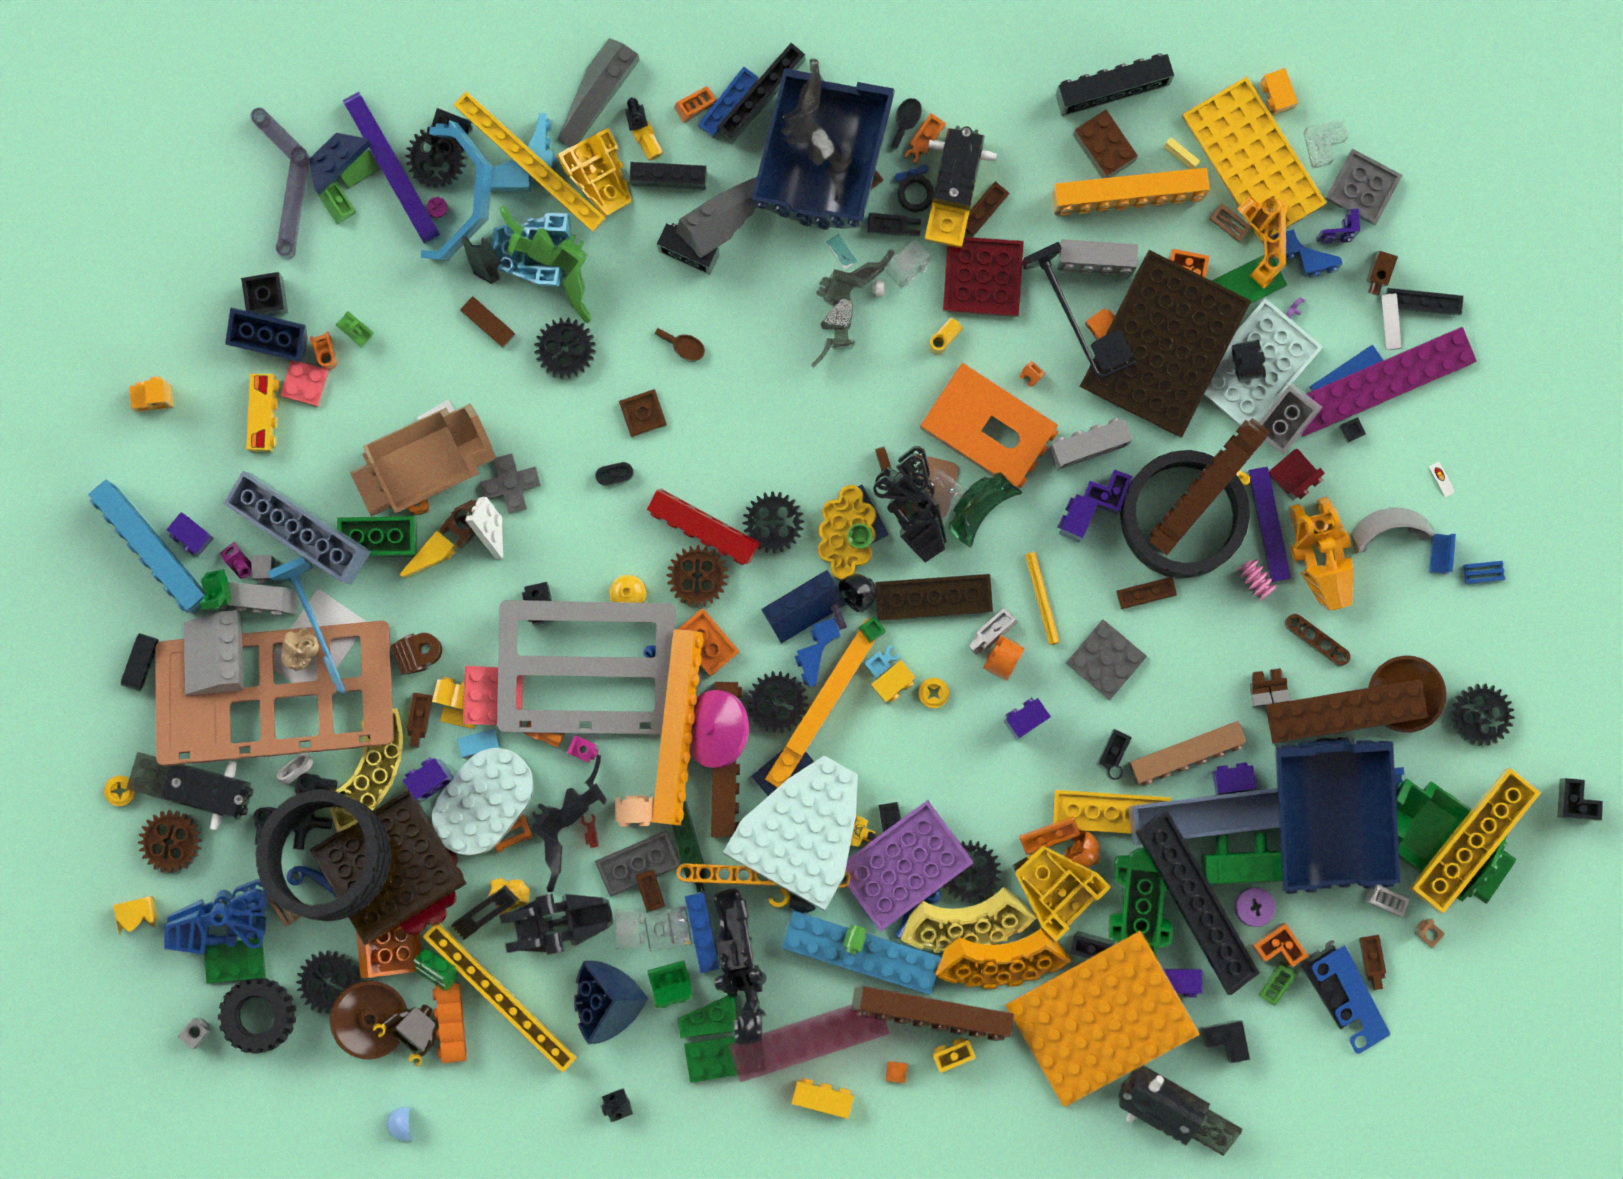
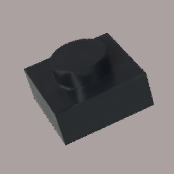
M1358 417L1340 425L1347 443L1366 435Z

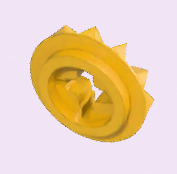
M929 678L920 685L919 698L925 706L939 708L947 702L949 688L943 680ZM927 687L933 690L940 687L937 692L940 700L936 697L928 699L930 691Z
M118 775L107 781L104 795L110 804L124 806L129 804L134 798L136 789L133 781L128 777ZM120 785L121 788L127 790L122 793L121 797L118 793L112 792L119 789Z

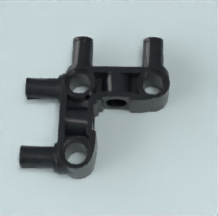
M303 773L297 779L295 793L297 795L302 792L318 789L336 791L337 780L320 778L317 774ZM306 777H310L312 783L306 788L303 785V780ZM262 807L254 812V825L257 827L254 845H257L258 838L261 836L259 834L265 824V821L263 822L260 819V813L266 811L269 817L276 808ZM315 811L305 816L307 822L304 826H300L297 823L293 827L295 832L293 849H305L306 833H309L310 830L314 828L331 829L332 818L317 817L314 814Z

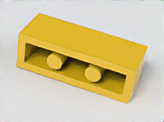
M802 1077V1080H797L791 1104L848 1119L854 1094H850L851 1090L842 1087L839 1090L832 1089V1085L821 1082L820 1085L813 1084V1080Z

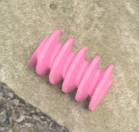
M1258 559L1248 561L1238 568L1236 572L1243 571L1240 578L1247 577L1244 583L1252 584L1249 590L1256 589L1253 596H1261L1258 600L1259 602L1274 591L1276 584L1269 585L1272 579H1265L1268 574L1267 572L1260 573L1263 566L1256 567Z

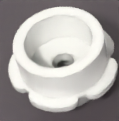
M879 279L872 285V294H876L877 298L885 294V281H879Z

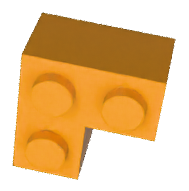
M150 377L148 381L136 382L135 386H129L131 409L135 412L173 408L172 386L164 379H161V377Z

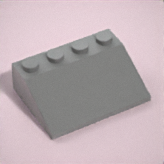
M237 610L216 612L184 622L186 696L244 690L242 617Z

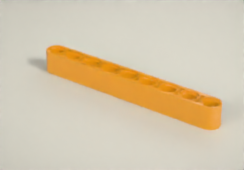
M682 864L677 869V877L684 883L779 886L770 880L760 881L758 873L745 866ZM687 868L691 871L689 878L685 879L680 876L682 869ZM708 869L711 872L710 877L702 879L699 876L701 870ZM743 870L747 871L750 875L746 881H742L738 877V874ZM720 871H729L730 877L727 880L720 879ZM845 871L844 874L847 879L846 883L840 884L838 889L845 888L849 884L850 875L848 872Z

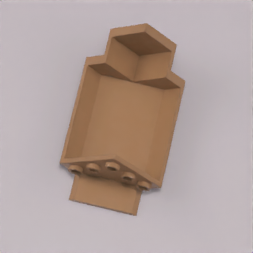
M470 403L449 413L447 408H444L364 445L365 453L362 455L367 464L351 471L350 474L372 517L390 508H393L394 512L397 513L479 474L477 467L496 459V456L482 423Z

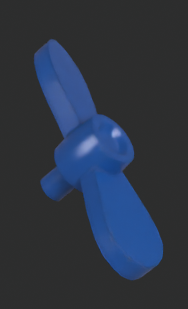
M924 164L915 169H909L907 172H900L895 175V180L903 181V179L910 175L925 174L929 171V166Z

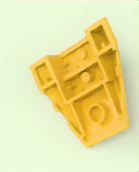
M609 128L556 155L565 173L604 216L632 202L627 180L623 178L621 171L623 164L622 161L619 162L617 155L618 145Z
M1043 845L1015 872L1041 927L1056 942L1070 929L1069 925L1095 899L1098 901L1111 888L1097 872L1077 862H1072L1071 859Z

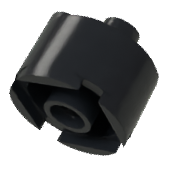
M1259 339L1232 345V359L1235 362L1236 368L1234 369L1239 382L1266 377L1265 367L1262 366V363H1265V355L1261 351Z

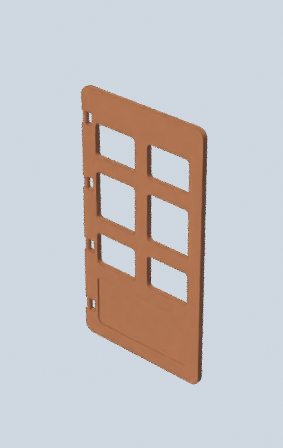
M385 621L319 626L330 654L331 641L333 639L360 637L361 676L340 679L345 692H362L364 729L361 732L335 734L333 731L332 696L339 692L336 691L337 687L334 685L323 660V657L326 656L318 638L317 680L274 684L273 647L277 644H283L285 634L289 631L297 633L302 628L242 633L243 648L259 647L260 684L255 687H244V690L199 695H185L184 639L160 641L155 647L157 762L161 766H173L187 763L194 764L390 745L394 740L390 628L388 623ZM313 627L305 628L311 635L317 637ZM317 695L319 734L317 736L276 739L275 700ZM260 701L261 739L254 742L231 743V704ZM371 736V741L360 742V737ZM300 742H311V747L300 748ZM240 748H251V753L240 754ZM190 753V758L180 759V754Z

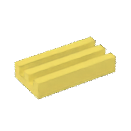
M1172 137L1166 142L1164 148L1187 167L1195 169L1198 166L1200 160Z

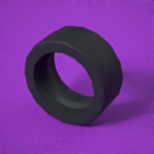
M910 175L903 179L898 189V200L904 209L914 213L922 212L932 203L934 190L933 185L927 178L921 175ZM919 183L925 187L927 197L924 202L915 205L907 201L904 193L908 185Z

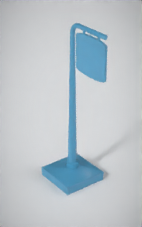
M301 556L268 571L270 578L278 584L288 580L290 583H293L326 657H323V660L334 685L337 687L336 691L345 694L343 683L300 582V575L312 569V563Z

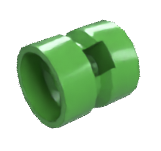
M855 524L848 530L847 539L854 548L865 549L873 542V532L867 525Z

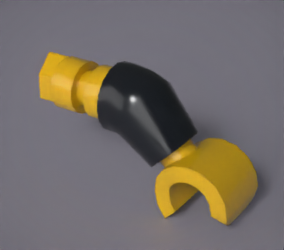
M782 887L780 893L785 896L782 902L777 903L773 898H768L769 904L775 909H783L789 905L790 909L801 913H809L815 910L816 907L795 894L789 896L788 891Z

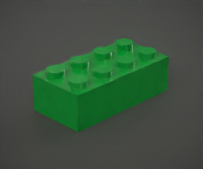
M414 516L337 517V529L370 550L371 553L368 558L415 557L417 554V518Z

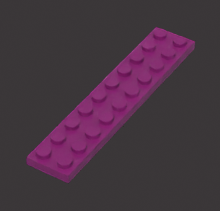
M1464 328L1454 329L1306 393L1323 408L1301 436L1309 435L1477 362Z

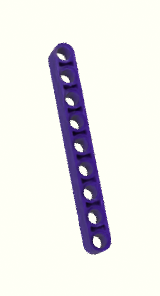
M358 91L342 100L363 138L371 142L369 148L422 242L425 244L440 236L438 229L360 92Z

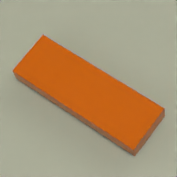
M1074 816L1019 835V839L1027 855L1036 852L1042 845L1050 847L1080 836V831Z

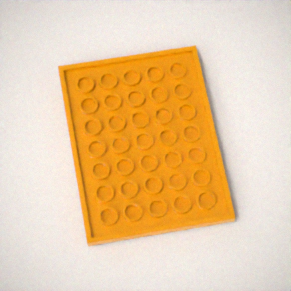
M1141 930L1005 1005L1009 1013H1014L1013 1020L1063 1107L1200 1034Z

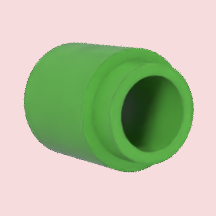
M851 924L842 946L846 948L845 952L856 955L857 952L862 951L867 935L865 934V928Z

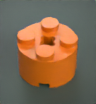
M1000 635L983 669L1007 681L1025 648Z

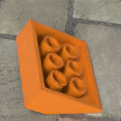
M400 924L369 944L364 945L356 931L361 978L416 972L414 959L422 952L420 933L409 935L404 932Z

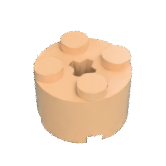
M645 795L625 796V799L620 800V797H616V822H619V826H630L632 823H638V826H649L652 821L654 797L650 796L647 799Z

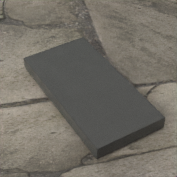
M667 831L595 861L610 897L638 885L635 877L636 874L654 869L657 877L681 865Z

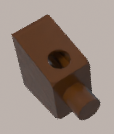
M1383 251L1374 253L1366 279L1367 282L1371 283L1368 290L1369 294L1379 296L1382 286H1388L1398 256ZM1378 271L1382 274L1381 279L1377 277Z

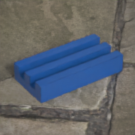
M1503 561L1463 565L1466 584L1505 580ZM1498 566V569L1469 572V568ZM1499 573L1497 577L1470 579L1469 577L1472 575Z

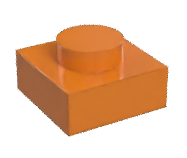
M888 1061L886 1081L905 1083L907 1063Z

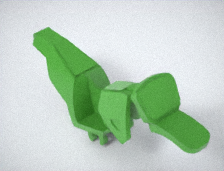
M505 206L500 207L503 219L513 231L507 253L512 256L515 250L524 252L533 260L546 266H559L564 269L566 276L562 284L571 306L585 323H589L592 316L582 302L585 285L581 266L589 255L581 249L584 241L581 240L579 245H575L573 239L576 238V235H572L568 240H563L555 247L545 228H539L533 239L521 236L524 227L513 219Z

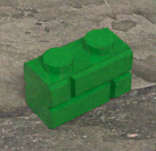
M425 948L414 959L416 972L444 991H447L458 979L456 967L428 948Z

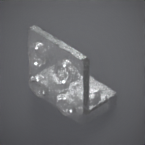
M936 466L929 480H932L935 484L934 505H940L942 520L945 521L965 495L967 489Z

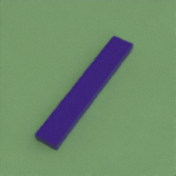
M1268 466L1248 470L1269 574L1272 579L1271 582L1291 579Z

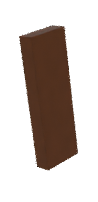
M995 181L970 210L965 231L974 237L1010 193Z
M473 296L460 309L464 315L502 348L515 335L508 326Z
M1173 577L1116 591L1121 609L1177 596Z

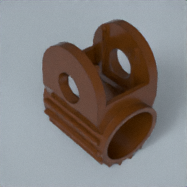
M470 500L454 508V511L451 512L452 515L447 518L440 528L442 534L452 530L460 537L456 543L459 549L464 548L476 535L466 522V517L468 516L467 511L473 515L471 510L476 505L477 500ZM460 521L468 529H461L456 524Z
M429 633L409 634L391 646L401 675L427 670V666L435 664L441 658L443 651L440 641ZM428 644L430 646L429 652L422 654V647Z

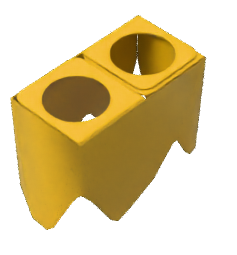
M149 896L113 905L119 935L123 928L128 932L133 931L142 919L149 922L153 928L155 927V920L157 919L158 921L154 897Z

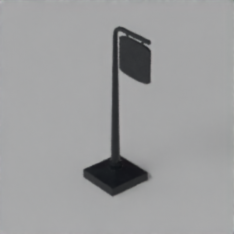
M1059 241L1023 258L1021 264L1024 270L1040 266L1045 271L1097 376L1105 378L1136 364L1135 360L1127 362V360L1132 358L1133 354L1122 331H1116L1099 338L1090 345L1101 370L1110 369L1111 371L1101 374L1097 370L1051 268V260L1059 255L1062 249ZM1126 362L1125 365L1120 366V367H1118V368L1112 370L1113 367H1116V366H1118V365H1120V364Z

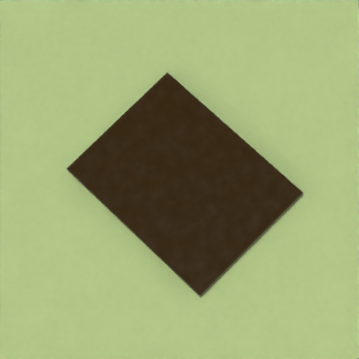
M1148 250L1106 333L1108 335L1116 331H1122L1133 354L1132 358L1127 360V362L1135 360L1136 364L1105 378L1097 376L1090 364L1079 387L1182 438L1251 300ZM1094 356L1093 361L1099 373L1105 374L1111 371L1110 369L1101 370L1100 365L1096 357ZM1124 362V363H1122V364H1120V365H1118V366H1116V367H1113L1112 370H1114V369H1116V368H1118V367H1120V366L1125 365L1126 362Z

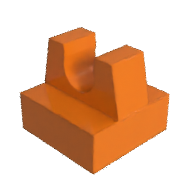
M1031 361L1023 368L1019 377L1023 379L1029 376L1031 381L1028 385L1031 387L1042 379L1046 373Z

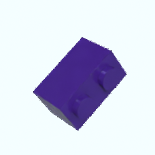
M182 512L166 529L171 533L169 537L176 543L181 541L185 545L184 549L191 555L195 553L200 556L214 539L213 536Z
M1247 762L1238 763L1236 768L1230 769L1228 765L1218 766L1216 771H1212L1216 794L1257 788L1253 765L1248 766Z

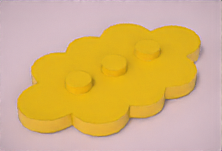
M854 485L843 487L839 492L838 500H829L824 504L822 508L824 521L818 529L819 535L823 539L819 543L818 554L822 560L831 563L833 576L840 580L854 574L856 565H865L872 557L870 546L865 549H858L850 545L847 533L851 526L855 524L867 525L873 532V541L876 537L875 530L871 526L876 520V511L872 505L863 502L864 498L861 489Z

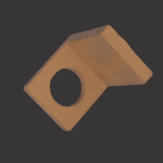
M1427 918L1417 925L1415 934L1431 948H1434L1445 933L1433 924L1435 922L1433 919ZM1429 929H1434L1437 933V937L1434 940H1428L1426 937V932Z

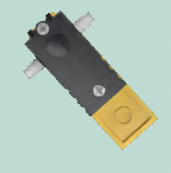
M956 125V129L948 128L945 142L930 140L928 148L943 151L924 241L962 248L980 159L996 161L997 153L982 150L985 136L979 134L976 129L972 131L968 126L961 129L960 126Z

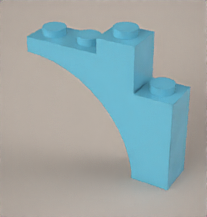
M539 113L536 130L527 147L554 170L558 164L557 157L554 156L553 151H547L551 146L550 138H547V132L551 131V119H548L546 113ZM513 160L492 167L491 191L531 192V186H534V179Z

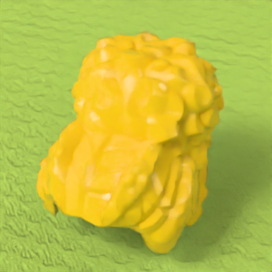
M497 878L491 881L489 896L506 885L518 899L515 904L500 914L508 913L510 910L522 907L529 902L530 890L522 880L511 879L507 881L504 878Z

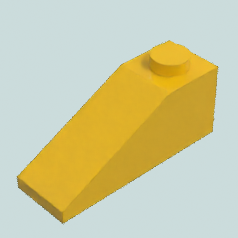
M436 531L399 575L406 579L436 566L446 559L450 560L456 553V546Z

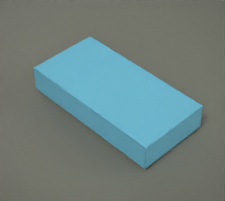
M495 729L457 738L462 757L474 755L490 748H500Z

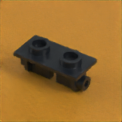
M634 97L629 98L627 101L628 108L625 109L629 130H640L648 126L643 104L639 105L638 100Z

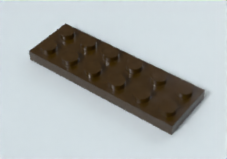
M990 574L875 582L878 621L993 613Z

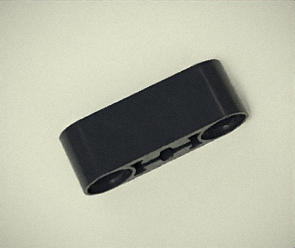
M142 633L137 635L121 679V686L139 692L142 690L159 639Z

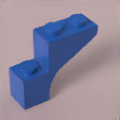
M1294 229L1286 231V261L1296 258L1295 255H1297L1303 277L1309 276V278L1319 276L1320 272L1324 271L1333 273L1338 271V268L1343 264L1342 259L1338 256L1304 247L1297 239ZM1279 233L1275 234L1274 240L1278 238Z
M835 618L814 624V630L810 632L813 641H818V644L797 650L798 655L795 656L798 667L802 666L804 674H801L804 685L808 684L809 688L814 687L817 683L823 649L829 642L841 637Z

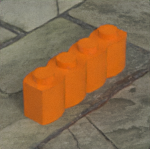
M454 983L447 991L435 985L436 989L432 990L433 1000H437V1008H434V1017L439 1022V1028H436V1038L440 1040L441 1047L437 1049L438 1059H442V1063L466 1061L467 1049L461 983Z

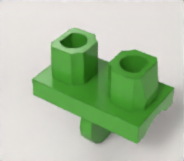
M349 311L335 324L361 348L374 335L368 327Z

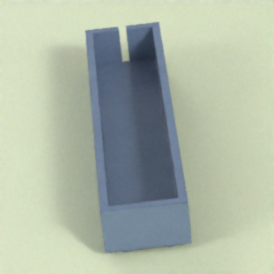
M1277 788L1128 806L1133 845L1141 844L1135 831L1164 810L1170 813L1184 839L1279 827Z

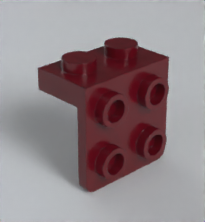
M1294 449L1269 471V474L1291 500L1294 501L1297 497L1301 500L1309 493L1307 489L1311 485L1316 487L1323 481L1321 477L1325 472L1321 468L1316 470L1299 449Z

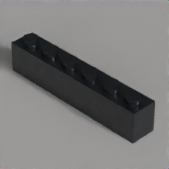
M790 43L717 126V132L729 143L733 144L778 93L784 68L798 70L806 61L805 53L793 43Z

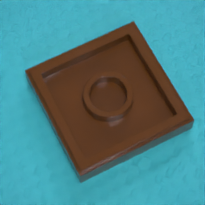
M655 389L619 401L631 438L667 426Z

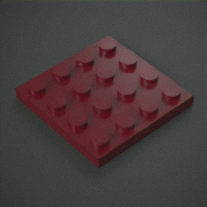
M964 237L962 248L947 245L943 312L1019 317L1021 263L1023 260L1024 241Z

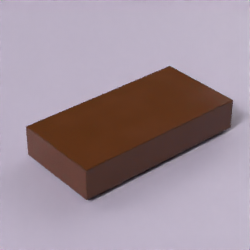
M654 869L636 874L635 877L646 911L649 912L665 907Z

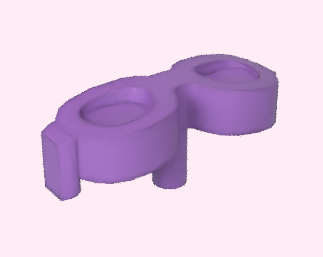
M1301 297L1298 298L1291 305L1286 316L1291 319L1294 312L1300 316L1302 312L1296 308L1301 302L1306 300Z

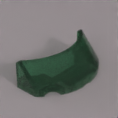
M1001 472L996 473L990 478L985 476L970 486L961 496L953 510L956 514L949 523V529L957 539L971 548L977 530L985 517L1003 501L1013 496L1021 495L1023 492Z

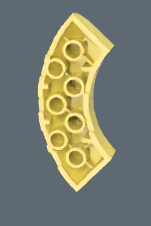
M398 708L393 709V742L387 746L364 747L362 758L353 776L336 790V792L364 803L372 811L388 793L399 769L403 748V732ZM362 720V721H360V722H361V725H362V729H364V723H363V720ZM371 736L363 737L364 742H370ZM329 808L337 832H341L358 823L355 817L345 808Z

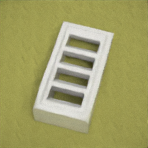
M1375 885V888L1368 889L1364 901L1403 917L1410 899L1382 886ZM1385 893V898L1383 900V903H1381L1382 897ZM1391 896H1392V897H1393V900H1392L1391 905H1390V907H1389L1388 904H1389L1390 899H1391ZM1399 899L1401 901L1398 909L1396 910L1395 907Z

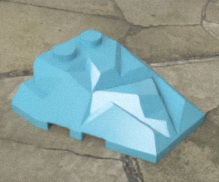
M568 213L544 214L545 217L538 219L529 218L527 222L520 223L524 227L521 236L533 239L539 228H545L555 247L563 240H568L571 237L570 215ZM508 225L493 228L491 247L502 263L497 269L539 286H559L562 278L566 276L564 269L559 266H546L530 258L527 253L516 250L510 256L507 250L513 234L512 229Z

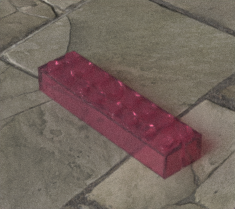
M852 1004L763 1032L762 1039L759 1042L739 1045L735 1041L729 1043L728 1047L739 1082H744L888 1035L890 1033L886 1021L875 1019V1015H872V1017L856 1016V1012L851 1011Z

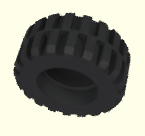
M268 978L248 979L234 985L224 995V1001L219 1006V1009H221L220 1014H218V1020L221 1021L219 1028L220 1031L224 1032L225 1036L223 1037L225 1040L232 1043L231 1046L235 1049L239 1048L242 1052H251L252 1054L270 1051L284 1043L294 1029L293 1024L296 1023V1017H294L296 1005L293 1006L292 1000L294 999L291 995H288L287 989L284 986H280L274 980H268ZM253 997H261L268 1000L275 1013L272 1027L262 1034L248 1032L240 1019L242 1005Z

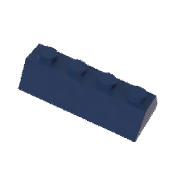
M230 308L225 345L300 362L305 356L308 340L306 325Z
M826 570L765 606L761 611L782 644L847 604L830 573Z

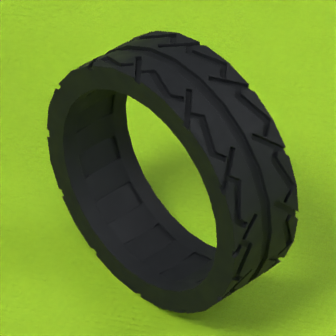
M1194 450L1172 451L1158 456L1149 462L1130 482L1120 512L1122 532L1133 554L1149 569L1164 576L1174 578L1198 577L1213 571L1225 563L1241 546L1248 530L1250 509L1244 485L1237 475L1224 488L1230 500L1233 513L1229 538L1223 548L1209 559L1183 563L1163 557L1149 546L1138 527L1136 517L1137 500L1142 487L1148 479L1160 471L1174 467H1188L1203 471L1208 463L1211 466L1213 465L1211 460L1214 456Z
M318 789L292 796L272 812L259 834L261 836L258 838L255 854L256 867H258L257 873L261 885L267 894L271 895V899L281 908L305 918L328 922L355 915L374 900L387 878L386 875L389 872L391 850L385 826L378 816H375L376 814L364 803L336 791ZM330 807L345 808L358 821L365 836L366 857L362 872L355 884L338 899L325 904L307 905L294 896L283 876L281 861L286 839L293 827L311 812Z

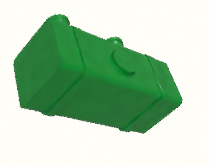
M1267 832L1254 833L1256 848L1254 852L1238 853L1228 852V834L1216 835L1217 852L1215 854H1201L1202 872L1210 885L1281 882V851L1267 850Z

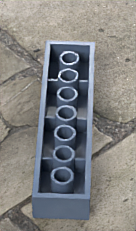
M242 471L223 503L342 583L352 585L371 553L370 550L252 473Z

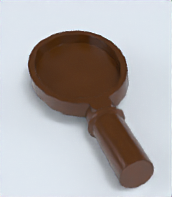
M657 328L655 331V335L673 344L675 352L681 358L688 361H698L703 358L705 348L696 337L687 334L674 337L660 328Z

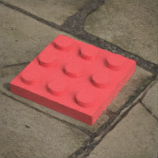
M465 666L463 724L497 725L498 667ZM523 675L517 676L516 708L522 710Z

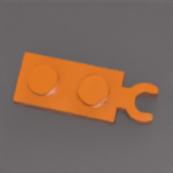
M930 113L909 143L912 149L905 153V159L912 154L915 156L913 164H916L919 160V154L926 155L930 149L928 148L930 140L935 141L946 123Z

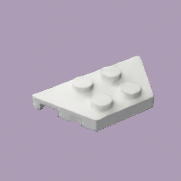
M479 497L476 505L471 510L473 515L467 516L466 522L496 560L503 559L502 516L487 497Z

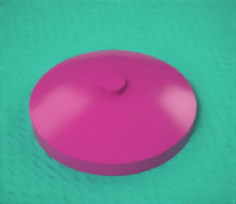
M712 690L701 694L694 706L695 721L692 724L691 733L693 739L689 752L703 766L710 768L726 767L738 759L747 743L749 722L746 710L741 701L729 692Z

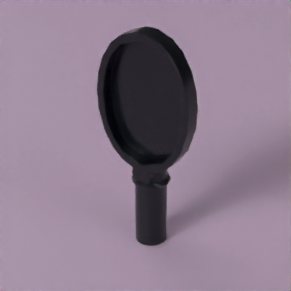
M915 98L906 99L898 107L896 123L899 129L891 144V147L894 149H898L905 131L912 129L921 118L922 107Z

